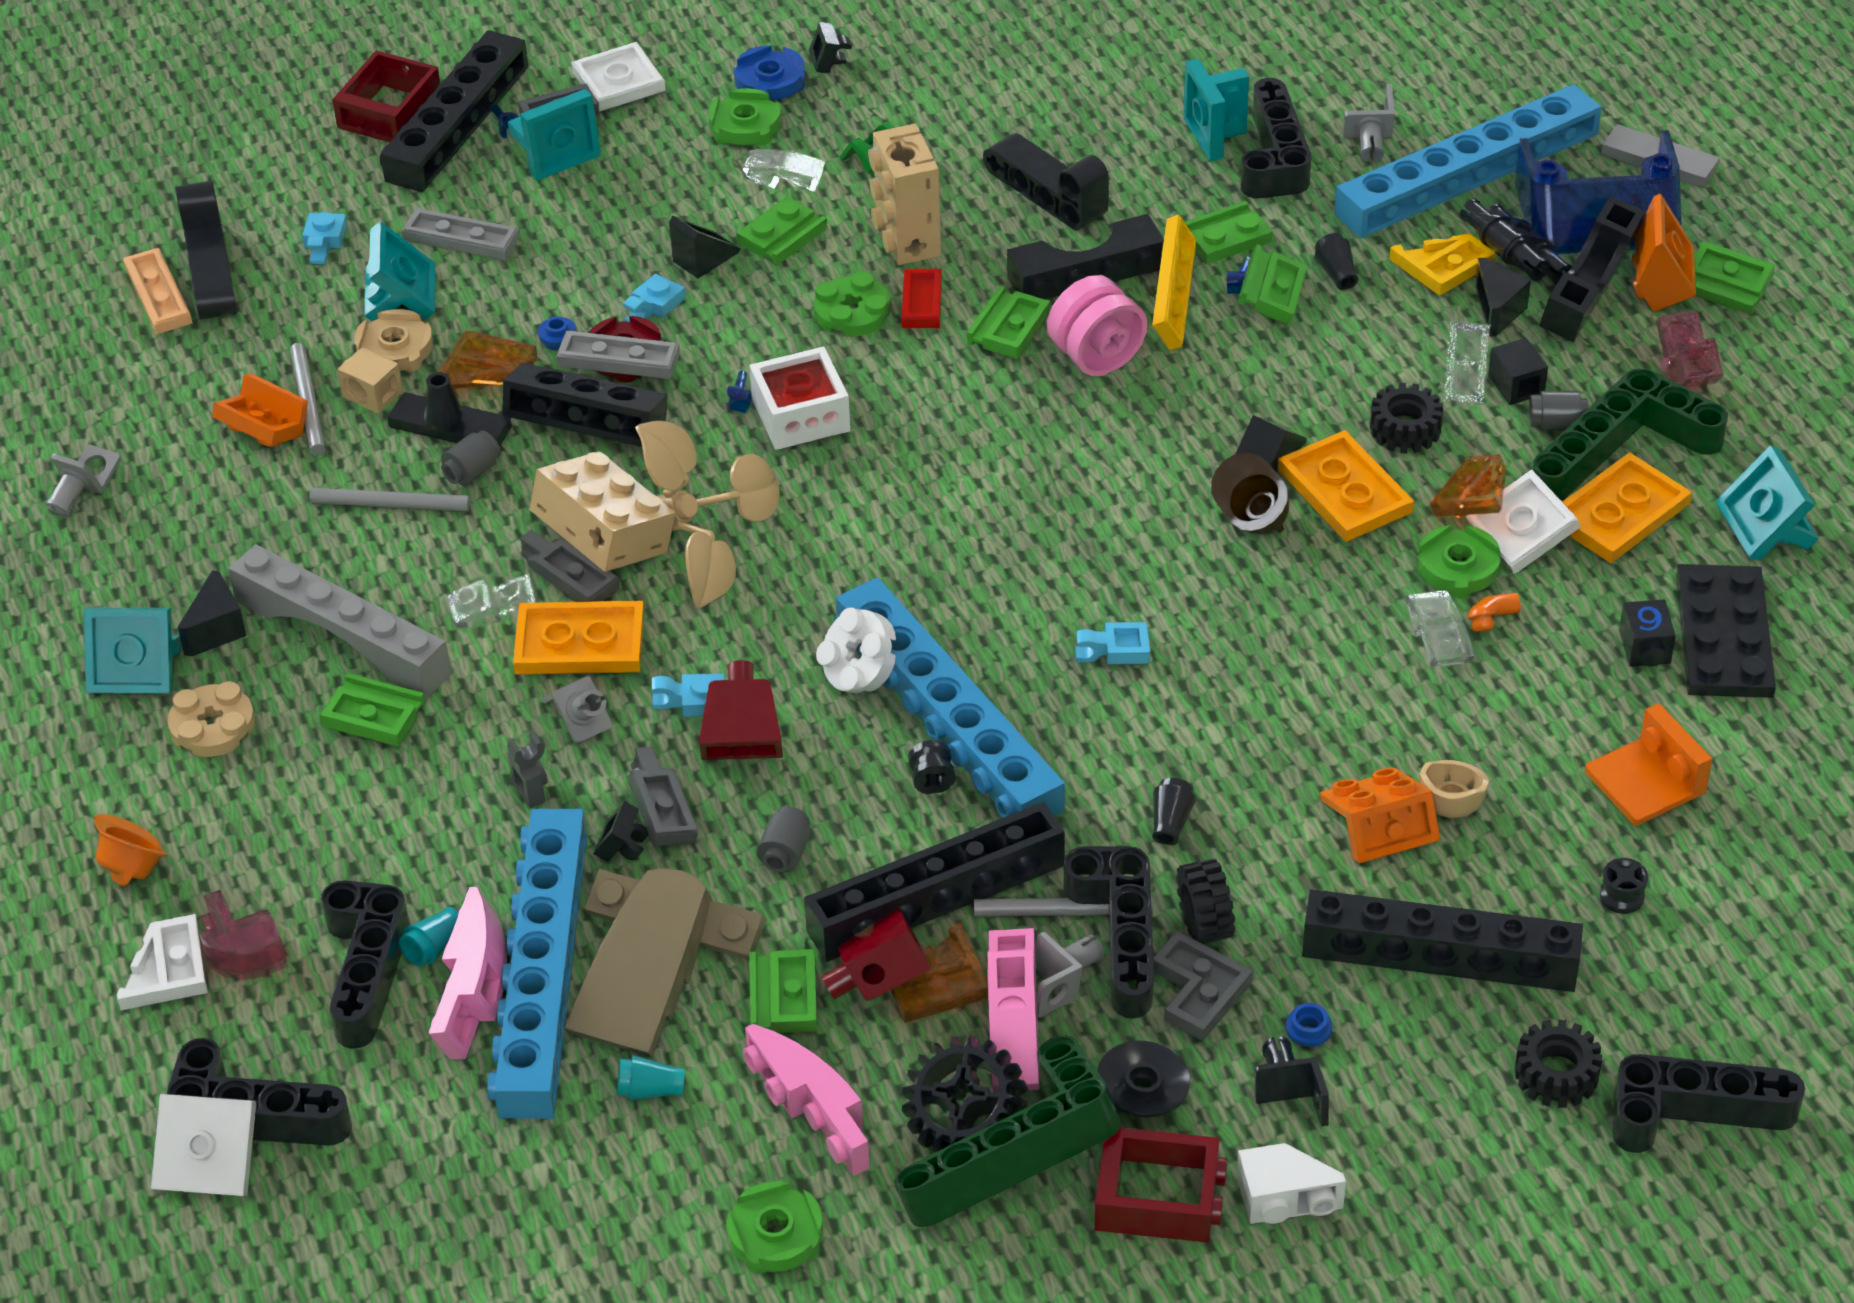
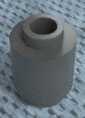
M1540 391V395H1530V427H1540L1541 431L1566 430L1588 409L1587 398L1580 397V391Z
M486 431L470 433L442 454V473L451 483L467 486L496 464V458L501 454L500 447L493 436Z
M790 806L782 807L771 815L757 848V856L766 868L774 872H789L798 866L811 834L808 816L800 809Z

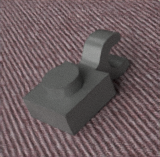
M535 731L529 733L530 742L526 747L519 748L514 739L509 741L507 745L511 780L529 808L545 802L543 785L548 783L546 772L539 761L544 754L545 746Z

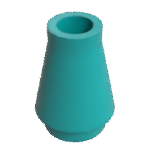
M447 907L435 915L405 927L403 935L399 938V948L404 957L416 966H422L425 963L432 964L448 944L459 912L453 907Z
M632 1055L631 1059L620 1058L617 1096H627L628 1101L671 1095L682 1096L685 1068L669 1066Z

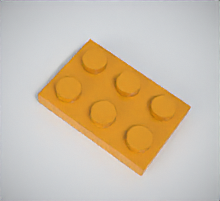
M1346 430L1278 458V471L1345 542L1413 513L1414 500Z
M1629 452L1562 501L1575 515L1581 525L1578 530L1569 536L1609 563H1613L1690 505L1693 492Z
M643 601L519 603L513 657L514 674L640 672L645 613Z

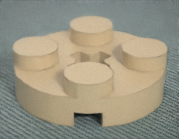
M391 309L377 313V320L368 324L366 319L356 329L354 336L356 351L361 347L366 348L398 363L400 371L413 372L421 368L422 361L429 356L433 348L431 326L428 322L427 324L422 322L420 315L410 310ZM393 339H400L397 342H392Z
M231 681L179 691L173 697V707L168 714V727L174 744L180 749L181 746L190 749L192 755L200 757L219 756L233 751L240 746L239 740L245 737L247 732L250 736L255 726V717L250 699L241 692L238 684ZM217 716L216 723L207 724L206 720H204L208 717Z

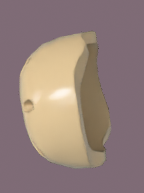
M1440 760L1424 764L1420 772L1419 783L1432 790L1436 814L1454 819L1466 817L1479 809L1486 797L1489 779L1484 772L1473 765L1455 760Z

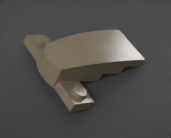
M667 868L647 870L642 879L638 880L599 869L584 910L588 915L613 921V924L585 977L564 1029L569 1034L652 1058L666 1019L672 1020L683 983L689 984L699 946L749 960V952L756 951L766 923L764 915L713 901L706 886L697 877L682 870Z

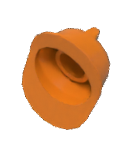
M109 814L94 816V823L99 831L95 855L96 861L99 865L110 871L112 880L120 886H126L131 878L147 879L161 857L168 856L154 835L133 822Z

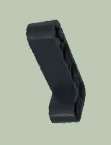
M1260 79L1254 85L1253 120L1264 149L1248 151L1243 155L1241 191L1250 198H1269L1303 193L1310 186L1311 152L1289 92L1284 82L1279 79Z
M1018 133L1009 135L983 152V161L989 173L1073 230L1081 229L1108 211L1109 175L1105 164L1095 155H1088L1068 167Z
M213 181L175 186L199 320L236 314V301Z
M1131 846L1077 847L1071 850L1065 857L1063 884L1065 895L1069 900L1079 904L1109 905L1112 1006L1117 1014L1125 1018H1140L1146 1015L1152 1007L1154 987L1150 863L1148 856L1141 849ZM1085 874V875H1089V876H1087V877H1082V876H1078V875ZM1125 874H1131V875H1134V876H1130V877H1129V876H1124V875H1125ZM1124 912H1135L1136 914L1130 915L1125 914ZM1130 949H1131V950H1136V951H1138V952L1129 953V952H1126L1125 950H1130ZM1128 980H1136L1135 990L1129 989Z
M347 880L336 881L329 884L321 894L325 921L329 933L338 938L351 939L330 1002V1014L338 1043L343 1047L355 1049L368 1045L373 1041L377 1033L402 954L399 948V938L403 935L405 927L409 926L410 923L405 897L399 888L386 884Z
M196 1038L188 1041L178 1053L167 1094L256 1101L253 1140L328 1146L343 1142L352 1131V1121L347 1099L343 1090L337 1086L227 1077L217 1043L207 1038Z
M1632 1054L1620 1062L1613 1105V1138L1616 1144L1625 1151L1632 1153L1647 1151L1654 1145L1659 1118L1770 1130H1787L1798 1121L1805 1084L1799 1075L1785 1069Z

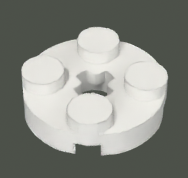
M855 608L844 609L829 628L824 641L820 643L816 652L817 661L823 665L828 681L835 688L852 694H858L862 691L871 692L878 689L887 680L895 664L896 654L891 653V640L896 641L895 631L891 623L881 614ZM862 643L860 647L862 656L860 659L855 658V651L857 646Z

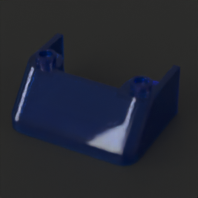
M1661 130L1658 154L1643 160L1641 175L1569 179L1566 169L1556 161H1533L1528 139L1520 138L1515 187L1523 218L1530 223L1532 228L1537 230L1541 237L1547 238L1552 242L1554 252L1557 255L1581 252L1595 220L1610 196L1645 211L1646 214L1653 197L1661 194L1682 226L1680 165L1669 130ZM1635 240L1629 250H1636Z

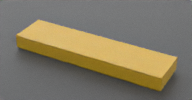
M1179 215L1167 218L1152 323V326L1169 350L1181 348L1183 344L1196 247V238Z

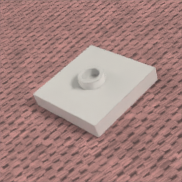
M637 42L571 62L573 74L580 84L586 83L598 103L599 112L666 91L665 80Z
M1533 470L1527 472L1466 516L1470 526L1484 530L1498 542L1500 559L1514 574L1581 527L1575 515Z
M160 1094L151 1189L247 1196L256 1101Z

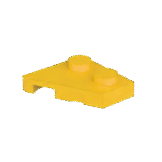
M1471 234L1452 236L1449 239L1423 241V248L1404 251L1401 244L1394 245L1390 248L1389 260L1439 296L1474 277L1477 274L1478 258H1487L1493 262L1496 260L1495 251L1481 243L1480 240Z

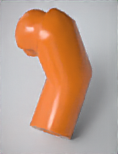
M1516 592L1482 598L1468 611V619L1472 621V630L1476 633L1490 631L1494 627L1492 617L1520 613L1519 595Z

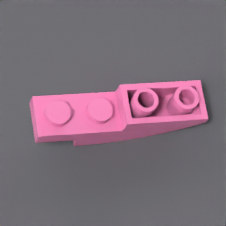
M469 887L464 903L459 910L451 937L445 947L442 961L452 973L446 983L444 994L429 1030L430 1036L447 1057L454 1060L466 1059L479 1022L495 1021L498 1001L502 999L503 994L502 970L504 963H507L504 931L498 914L477 887Z
M1034 928L989 931L988 998L990 1040L997 1046L996 1052L1006 1049L1012 1057L1010 1063H1018L1022 1070V1075L1018 1079L1026 1082L1028 1090H1040L1039 1060L1037 1057L1039 1044ZM992 1074L993 1092H999L998 1077Z
M755 1024L745 1027L747 1047L743 1049L745 1062L753 1074L760 1072L765 1079V1088L772 1103L775 1106L782 1104L791 1118L804 1113L811 1128L815 1131L821 1129L827 1137L826 1144L834 1161L838 1164L844 1162L853 1176L869 1169L868 1140L860 1130L863 1128L862 1100L850 1085L831 1066L797 1042Z

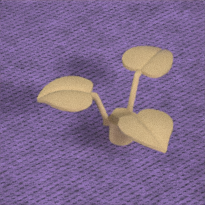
M652 421L639 424L635 428L642 443L647 471L655 485L664 489L663 495H658L657 497L676 512L672 530H683L693 533L686 544V569L695 608L704 607L724 595L730 589L735 580L736 565L733 553L727 543L721 540L714 541L715 536L712 531L687 524V522L691 521L696 515L699 506L737 498L738 512L743 519L750 522H758L769 518L776 510L780 499V489L776 481V475L763 458L755 454H746L738 457L731 467L730 479L735 491L695 499L693 495L685 491H679L689 483L687 472L691 471L697 462L695 446L689 434L680 426L670 422Z

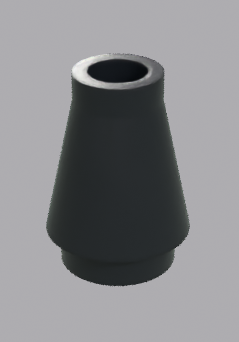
M1339 233L1327 234L1320 238L1315 245L1316 261L1332 278L1339 290L1354 287L1358 283V276L1355 272L1349 240L1343 238Z
M442 372L433 373L426 379L427 392L424 419L436 431H451L460 424L463 409L453 390L450 377Z
M1165 778L1160 781L1159 786L1153 791L1154 831L1152 837L1157 843L1166 845L1178 843L1180 833L1196 802L1193 786L1183 779Z

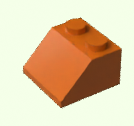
M1658 194L1653 197L1635 236L1636 253L1632 254V261L1636 269V278L1633 279L1635 293L1640 300H1646L1652 311L1661 310L1696 296L1694 245L1663 196Z

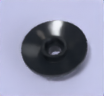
M1139 1040L1119 1044L1103 1056L1097 1071L1105 1081L1116 1109L1128 1115L1136 1117L1165 1115L1178 1108L1184 1102L1189 1092L1190 1074L1185 1062L1173 1050L1159 1043Z

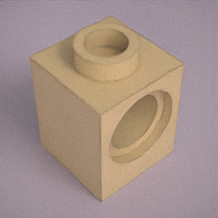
M361 347L337 369L342 397L378 414L403 392L399 364L366 348Z

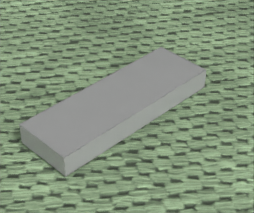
M1619 124L1615 126L1606 138L1601 150V155L1705 188L1717 171L1720 157Z
M420 208L414 210L401 230L402 238L406 241L501 260L508 258L520 238L519 228Z
M566 331L556 357L559 367L671 379L680 355L679 343Z

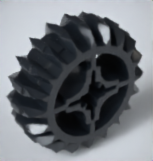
M972 1035L968 1037L965 1046H962L957 1037L951 1036L949 1049L944 1050L939 1043H934L933 1051L936 1054L934 1057L929 1059L926 1055L919 1054L918 1061L923 1068L921 1071L916 1069L908 1070L907 1076L914 1085L902 1087L903 1096L910 1100L902 1105V1112L906 1117L911 1118L907 1127L912 1134H919L917 1141L923 1148L933 1145L932 1151L935 1153L1028 1107L1027 1101L1020 1097L1028 1091L1026 1082L1018 1079L1022 1075V1070L1018 1063H1010L1012 1057L1006 1049L996 1052L997 1046L989 1039L980 1047L977 1037ZM978 1068L987 1070L998 1077L999 1093L991 1092L988 1087L980 1086V1079L977 1076ZM956 1071L950 1080L941 1082L950 1073ZM969 1091L973 1095L972 1097H966ZM957 1100H963V1105L959 1106ZM931 1104L939 1105L942 1110L950 1111L949 1118L953 1122L952 1130L943 1128L933 1122ZM990 1114L986 1120L973 1127L979 1117Z

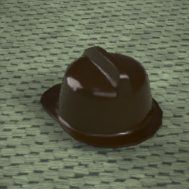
M1247 452L1234 454L1224 460L1215 470L1211 481V493L1217 505L1230 521L1240 530L1251 533L1266 534L1274 530L1279 533L1283 532L1284 527L1282 523L1286 520L1289 513V492L1282 479L1267 461L1256 454Z

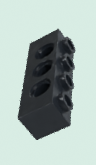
M522 362L503 380L502 415L642 447L635 427L652 421L666 422L668 394Z

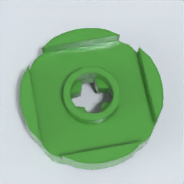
M744 88L730 91L729 98L723 99L721 102L719 97L716 98L708 110L710 130L714 134L715 141L721 144L764 146L770 143L771 136L777 133L781 126L780 104L777 100L776 103L771 101L768 93L758 89Z
M856 272L852 276L821 282L816 286L814 316L817 323L826 331L832 333V328L837 331H843V336H863L878 330L884 324L883 319L887 315L889 316V294L880 283L873 280V276L868 272ZM848 304H857L858 307L851 308Z
M1452 525L1441 526L1430 531L1422 539L1417 563L1418 572L1430 585L1448 592L1454 598H1466L1473 592L1489 587L1497 579L1500 571L1501 559L1498 542L1489 533L1474 526L1465 525V531H1451ZM1451 557H1454L1458 560L1465 557L1467 558V561L1458 562L1452 560Z
M780 1181L761 1183L745 1190L737 1198L738 1204L733 1208L732 1212L729 1211L726 1226L730 1248L734 1255L744 1262L748 1270L753 1273L781 1272L796 1268L807 1260L813 1259L820 1250V1241L823 1236L822 1212L816 1199L804 1189L802 1194L799 1191L790 1189L789 1183ZM776 1220L779 1226L787 1225V1227L777 1233L765 1231L768 1229L769 1221Z

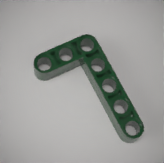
M1646 368L1632 369L1536 456L1533 461L1532 470L1563 501L1643 425L1694 452L1705 455L1719 452L1724 444L1728 412L1721 405Z
M1061 1035L1050 1038L1037 1051L1038 1060L1053 1095L907 1166L896 1175L894 1184L912 1224L918 1227H928L937 1224L1109 1139L1119 1131L1121 1120L1106 1083L1072 1036Z

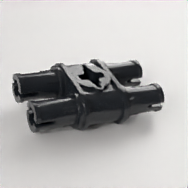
M1470 199L1464 204V207L1471 213L1469 214L1466 210L1461 209L1460 218L1478 231L1480 242L1492 247L1495 254L1500 256L1506 264L1518 266L1533 281H1538L1546 275L1557 285L1563 275L1562 271L1564 270L1568 273L1572 268L1571 264L1564 261L1554 252L1553 244L1550 240L1541 237L1537 230L1532 228L1526 220L1514 218L1500 204L1491 205L1487 210L1477 199Z

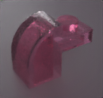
M1698 311L1660 316L1657 319L1656 325L1664 355L1660 365L1666 378L1686 388L1716 384L1724 376L1715 338L1704 339Z
M221 890L203 896L207 914L200 916L205 931L199 934L206 961L215 972L231 979L249 980L288 967L283 942L269 909L233 920Z

